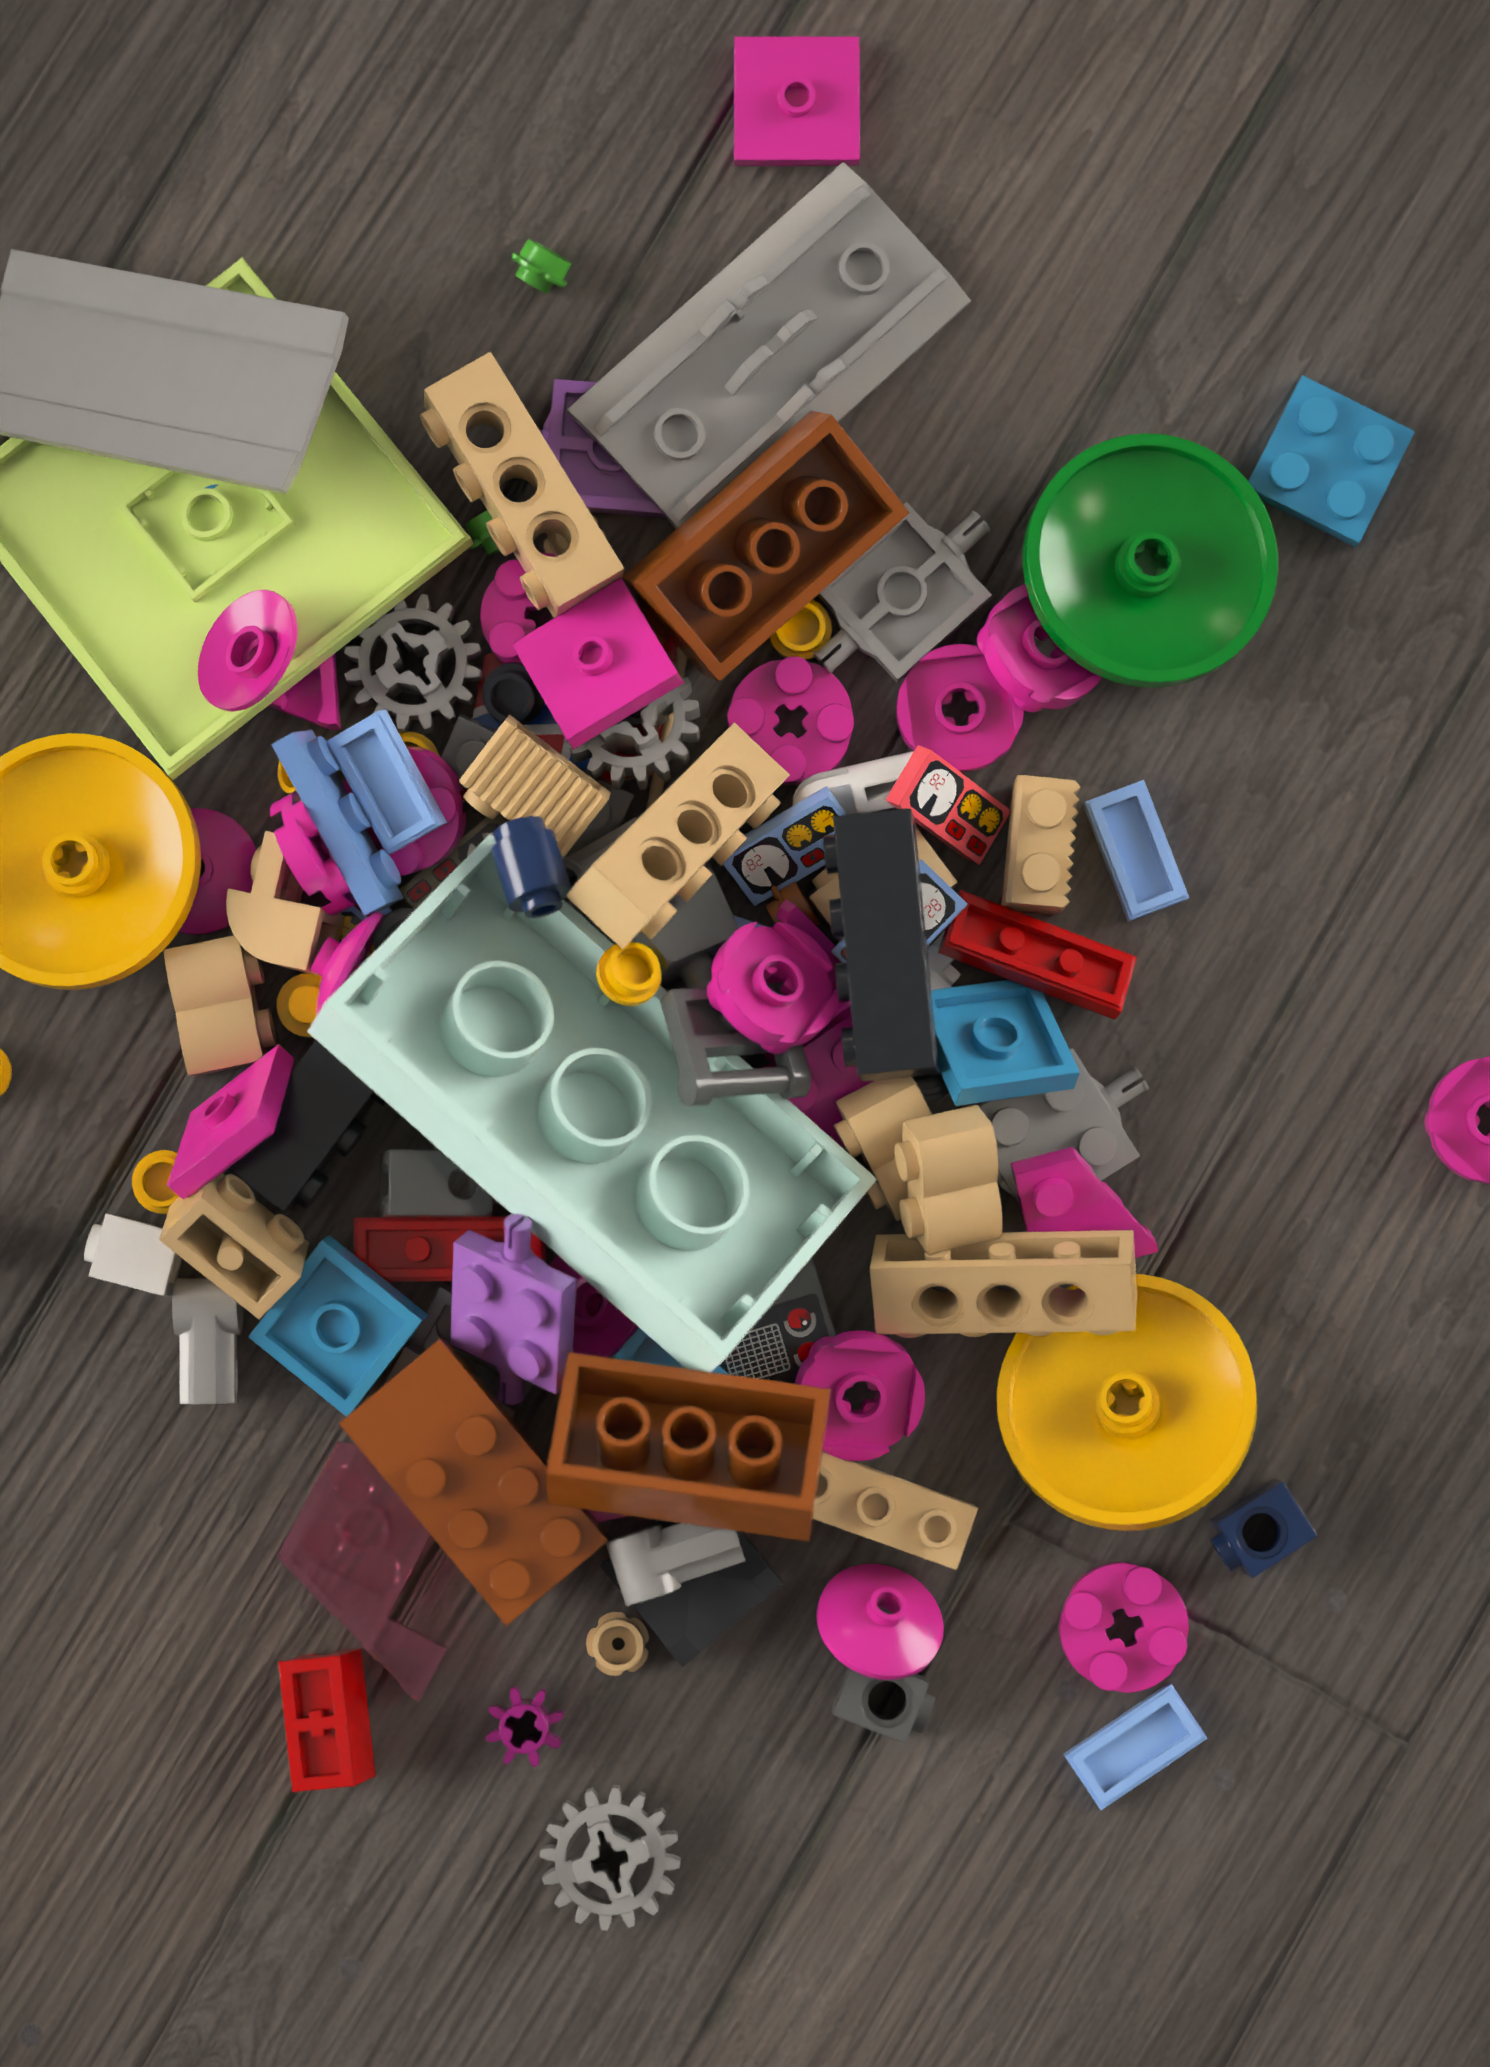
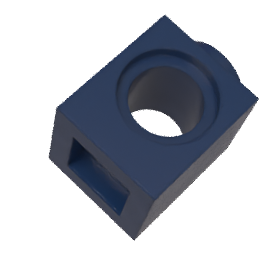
M1275 1478L1210 1519L1219 1533L1212 1537L1210 1542L1230 1572L1241 1567L1244 1574L1251 1578L1259 1575L1318 1536L1284 1482ZM1265 1513L1270 1517L1274 1525L1273 1538L1263 1548L1250 1549L1242 1537L1243 1525L1252 1515Z

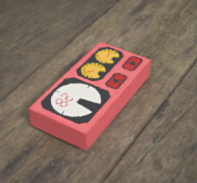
M919 745L885 799L897 809L911 808L915 822L964 859L978 865L982 862L1011 813L1010 809L935 752Z

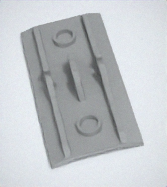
M842 162L567 409V413L600 444L660 509L674 528L677 529L810 411L832 414L837 422L842 420L961 312L971 300L951 274L870 186Z
M11 249L1 286L2 295L0 298V435L287 494L301 468L342 353L349 320L344 312Z

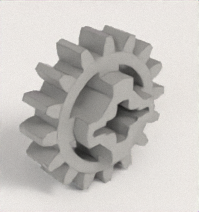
M421 594L416 608H408L403 599L394 606V612L385 613L371 628L368 627L357 635L363 641L361 647H345L344 651L347 659L358 663V668L345 673L347 683L356 686L364 685L365 687L354 698L359 707L364 708L376 703L377 707L374 713L386 709L389 716H396L397 729L400 733L408 732L412 720H419L425 732L431 733L434 726L433 717L439 714L451 724L454 723L457 719L452 705L456 700L467 705H472L474 702L472 694L465 688L466 682H480L483 677L480 669L469 665L470 660H474L482 655L480 645L478 643H463V640L473 631L471 624L468 620L452 625L453 606L445 603L437 613L431 611L428 595ZM421 624L430 626L434 630L424 636L406 633L402 626ZM383 640L387 646L385 663L375 670L376 674L373 676V656L378 644ZM399 643L403 644L408 653L412 652L417 658L427 655L422 662L430 685H425L420 676L416 677L410 670L399 674L405 669L402 660L403 655L398 647ZM455 653L456 667L454 676L449 686L445 689L440 681L442 666ZM403 692L421 695L426 703L408 705L393 701L390 697L394 699Z
M688 677L682 678L683 684L631 715L635 719H642L644 736L641 735L637 727L633 728L628 721H620L574 750L570 747L571 757L574 762L577 763L590 758L587 767L588 775L596 780L605 771L610 772L613 789L620 790L626 777H635L638 788L645 790L648 782L647 774L656 772L665 782L670 780L671 775L668 763L673 759L678 763L686 765L690 757L689 751L683 742H698L700 737L699 727L688 722L700 717L698 701L685 700L692 693L691 682ZM674 712L671 731L666 740L661 743L658 737L659 728L662 724L669 721V715ZM622 752L637 755V757H622L614 754Z
M613 1785L609 1799L600 1801L597 1792L591 1787L586 1789L585 1807L580 1809L570 1800L563 1804L562 1809L568 1819L566 1824L550 1820L546 1831L556 1838L558 1842L557 1844L542 1846L540 1857L548 1861H554L555 1867L545 1872L542 1880L544 1885L560 1883L563 1889L559 1892L554 1902L558 1908L567 1905L571 1901L578 1905L575 1922L582 1924L590 1912L599 1914L601 1930L608 1931L612 1915L621 1914L624 1923L630 1928L635 1926L636 1908L641 1906L651 1915L658 1912L659 1906L653 1896L655 1891L672 1894L675 1884L668 1877L664 1876L663 1873L664 1870L679 1869L681 1857L666 1853L665 1848L678 1841V1834L676 1830L660 1831L658 1826L666 1816V1811L663 1807L653 1810L650 1814L642 1810L645 1802V1793L639 1791L632 1801L628 1803L622 1801L620 1785ZM611 1815L626 1817L638 1824L645 1832L640 1831L631 1834L615 1826ZM586 1822L590 1840L583 1851L576 1852L573 1856L567 1857V1849L571 1837ZM601 1830L604 1833L606 1842H610L614 1851L625 1850L627 1853L621 1859L619 1883L615 1873L610 1871L607 1863L596 1865L594 1861L599 1857L603 1837ZM654 1857L651 1875L646 1883L635 1892L631 1876L636 1866ZM590 1881L606 1889L609 1900L590 1895L578 1884Z

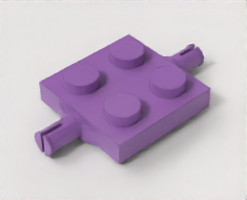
M554 379L551 412L544 423L543 430L539 431L589 512L667 518L600 444L567 413V409L597 382Z
M513 1214L506 1217L504 1220V1242H495L468 1230L454 1242L450 1344L496 1366L499 1371L497 1398L499 1401L505 1399V1404L508 1405L518 1404L523 1401L524 1380L557 1394L562 1389L568 1352L573 1351L576 1279L549 1267L538 1256L533 1254V1251L530 1249L533 1221L530 1217L524 1220L525 1215Z

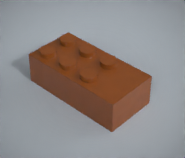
M810 411L626 573L622 579L701 674L720 682L910 512L833 415Z
M446 1338L435 1342L339 1423L506 1626L590 1557L610 1538L609 1534L589 1510L548 1504L546 1479L548 1461Z
M568 1352L546 1472L548 1504L810 1541L828 1419L830 1389Z

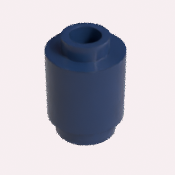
M539 816L517 818L495 829L493 835L496 844L492 847L491 851L509 909L514 912H524L527 918H540L560 910L563 906L562 900L566 898V895L572 888L554 831L546 828L543 818Z

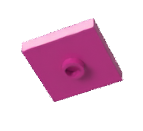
M734 37V166H839L842 162L847 166H859V37Z
M622 578L512 643L513 648L573 750L684 683Z
M279 1044L190 1113L167 1186L181 1199L190 1198L274 1133L295 1059Z

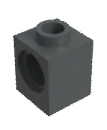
M848 1668L833 1704L832 1712L834 1716L906 1744L911 1730L921 1734L924 1731L936 1697L926 1693L930 1683L927 1677L918 1673L903 1679L881 1680L861 1675ZM880 1682H894L904 1690V1703L894 1714H877L868 1705V1696L871 1689Z

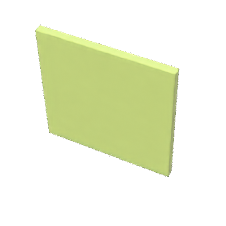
M243 258L239 259L206 285L208 287L276 299ZM334 372L301 468L287 494L13 437L0 446V562L172 780L181 775L474 544L462 526L336 372ZM219 484L214 489L205 488L209 485ZM256 590L276 592L290 602L297 618V641L287 670L266 697L247 709L229 712L213 706L203 696L198 682L200 652L209 630L220 614L239 597Z

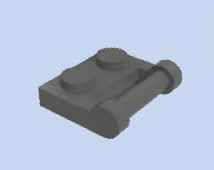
M783 982L766 983L771 991L785 996L780 991ZM707 987L670 989L660 1000L680 1071L678 1079L679 1096L685 1106H704L710 1104L713 1098L779 1093L782 1098L790 1099L802 1098L809 1093L811 1074L803 1045L793 1046L785 1053L774 1054L777 1067L711 1072L708 1062L709 1057L770 1052L763 1049L759 1043L741 1034L729 1023L722 1012L716 1010L710 1004L707 998Z

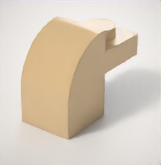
M265 831L262 846L258 847L255 851L251 863V878L253 880L251 893L228 889L226 909L228 922L237 941L256 958L295 971L318 975L311 971V967L328 937L340 941L345 916L341 914L333 916L327 914L320 907L300 903L303 888L289 868L278 846L274 832Z

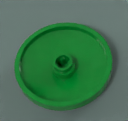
M1150 433L1130 434L1103 441L1084 450L1070 460L1050 481L1037 501L1028 522L1023 546V572L1029 600L1037 618L1050 638L1067 656L1080 666L1107 680L1129 686L1160 688L1181 685L1205 677L1230 661L1251 640L1264 621L1273 600L1278 576V550L1272 522L1263 502L1248 480L1227 460L1202 445L1176 436Z

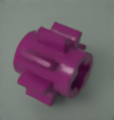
M515 1685L510 1689L512 1704L507 1709L499 1704L490 1705L488 1712L501 1721L499 1728L490 1731L485 1739L486 1742L502 1740L503 1744L508 1748L504 1755L503 1763L508 1765L514 1759L516 1753L528 1754L530 1763L533 1767H536L540 1763L539 1748L543 1743L551 1748L560 1747L562 1740L549 1731L551 1724L559 1722L564 1718L565 1713L564 1710L548 1712L542 1704L546 1698V1689L542 1688L539 1690L534 1699H523L521 1690ZM528 1710L537 1715L534 1726L542 1732V1735L539 1737L535 1734H529L523 1742L513 1736L516 1725L509 1721L508 1718L510 1715L521 1718L525 1711Z

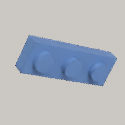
M313 730L292 732L271 744L364 916L377 911H383L403 900L404 898L397 887L401 883L399 870L392 858L384 850H377L366 828L370 827V822L356 796L353 793L347 794L336 774L340 767L330 751L326 740L322 736L316 737Z

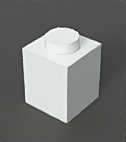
M105 1214L103 1225L94 1224L92 1226L84 1252V1261L92 1262L89 1273L90 1277L162 1296L173 1295L174 1281L178 1278L183 1259L159 1240L163 1227L112 1214Z

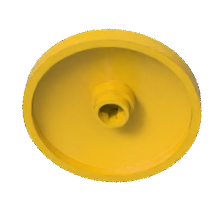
M77 733L51 735L22 744L0 757V968L15 977L42 987L60 990H80L111 984L137 972L153 961L170 944L184 924L192 908L200 878L201 850L198 830L191 809L181 791L171 778L145 755L119 741L102 736Z
M1136 1274L1137 1308L1135 1331H1118L1110 1335H1096L1090 1332H1054L1045 1336H1031L1024 1332L1016 1333L1006 1352L998 1379L997 1415L999 1427L1008 1454L1022 1479L1036 1495L1058 1512L1078 1522L1108 1530L1133 1531L1161 1527L1185 1518L1204 1507L1229 1484L1239 1470L1249 1450L1256 1425L1257 1391L1253 1368L1247 1350L1232 1324L1213 1304L1193 1290L1164 1278L1144 1274ZM1073 1285L1066 1289L1075 1290L1079 1289V1287Z

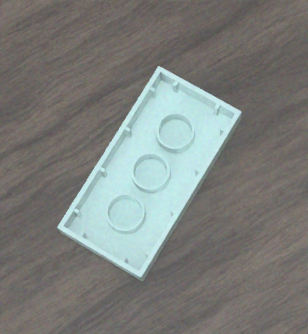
M489 834L324 1003L307 1032L512 1215L523 1214L525 1215L524 1220L530 1217L533 1221L531 1231L685 1369L710 1373L726 1359L875 1183L877 1178L788 1099L782 1098L779 1093L713 1098L708 1105L685 1106L679 1096L678 1079L680 1071L660 1000L668 992L659 986L657 992L648 1002L638 1006H624L609 999L597 982L596 968L601 956L614 944L565 900H562L563 906L560 910L540 918H527L524 912L510 910L491 851L496 842L494 837ZM739 1055L708 1058L711 1072L753 1069Z

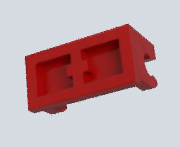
M362 1648L345 1649L324 1655L312 1653L279 1661L278 1667L292 1792L352 1787L376 1777Z

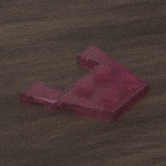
M337 1441L277 1557L324 1607L350 1630L362 1643L364 1649L390 1672L401 1684L403 1690L411 1698L420 1702L448 1647L390 1617V1613L431 1535L358 1446L352 1442Z

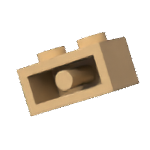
M223 1173L190 1198L186 1197L183 1200L178 1197L170 1205L159 1239L258 1319L301 1278L309 1242L304 1239L300 1228L290 1218L282 1214L274 1215L255 1199L254 1193L243 1180L235 1175H225Z

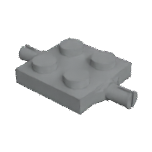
M906 502L904 506L910 513L817 595L835 615L840 631L817 652L813 653L816 660L821 664L835 650L840 648L823 664V667L831 674L845 659L859 649L862 653L873 657L892 679L898 683L918 664L919 660L930 651L935 650L991 599L992 595L971 573L966 558L963 555L986 533L991 531L988 524L983 520L968 535L964 536L980 522L981 516L975 511L970 512L968 517L949 534L945 535L943 532L927 525Z
M1069 1047L1080 1071L1074 1089L987 1101L978 1105L992 1123L998 1154L997 1184L1011 1194L1018 1205L1019 1200L1010 1165L1012 1162L1073 1147L1091 1166L1097 1178L1102 1181L1140 1157L1122 1127L1120 1112L1117 1109L1142 1092L1149 1090L1147 1082L1141 1079L1122 1091L1123 1088L1143 1077L1135 1066L1108 1085L1103 1086L1089 1075L1074 1049Z

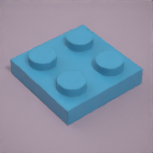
M1302 375L1248 482L1255 489L1261 501L1356 548L1415 431Z
M1011 980L932 990L939 1070L955 1106L1075 1088L1080 1071L1042 992Z
M328 1235L321 1240L305 1261L301 1278L267 1311L248 1337L347 1417L358 1408L429 1315L333 1237Z

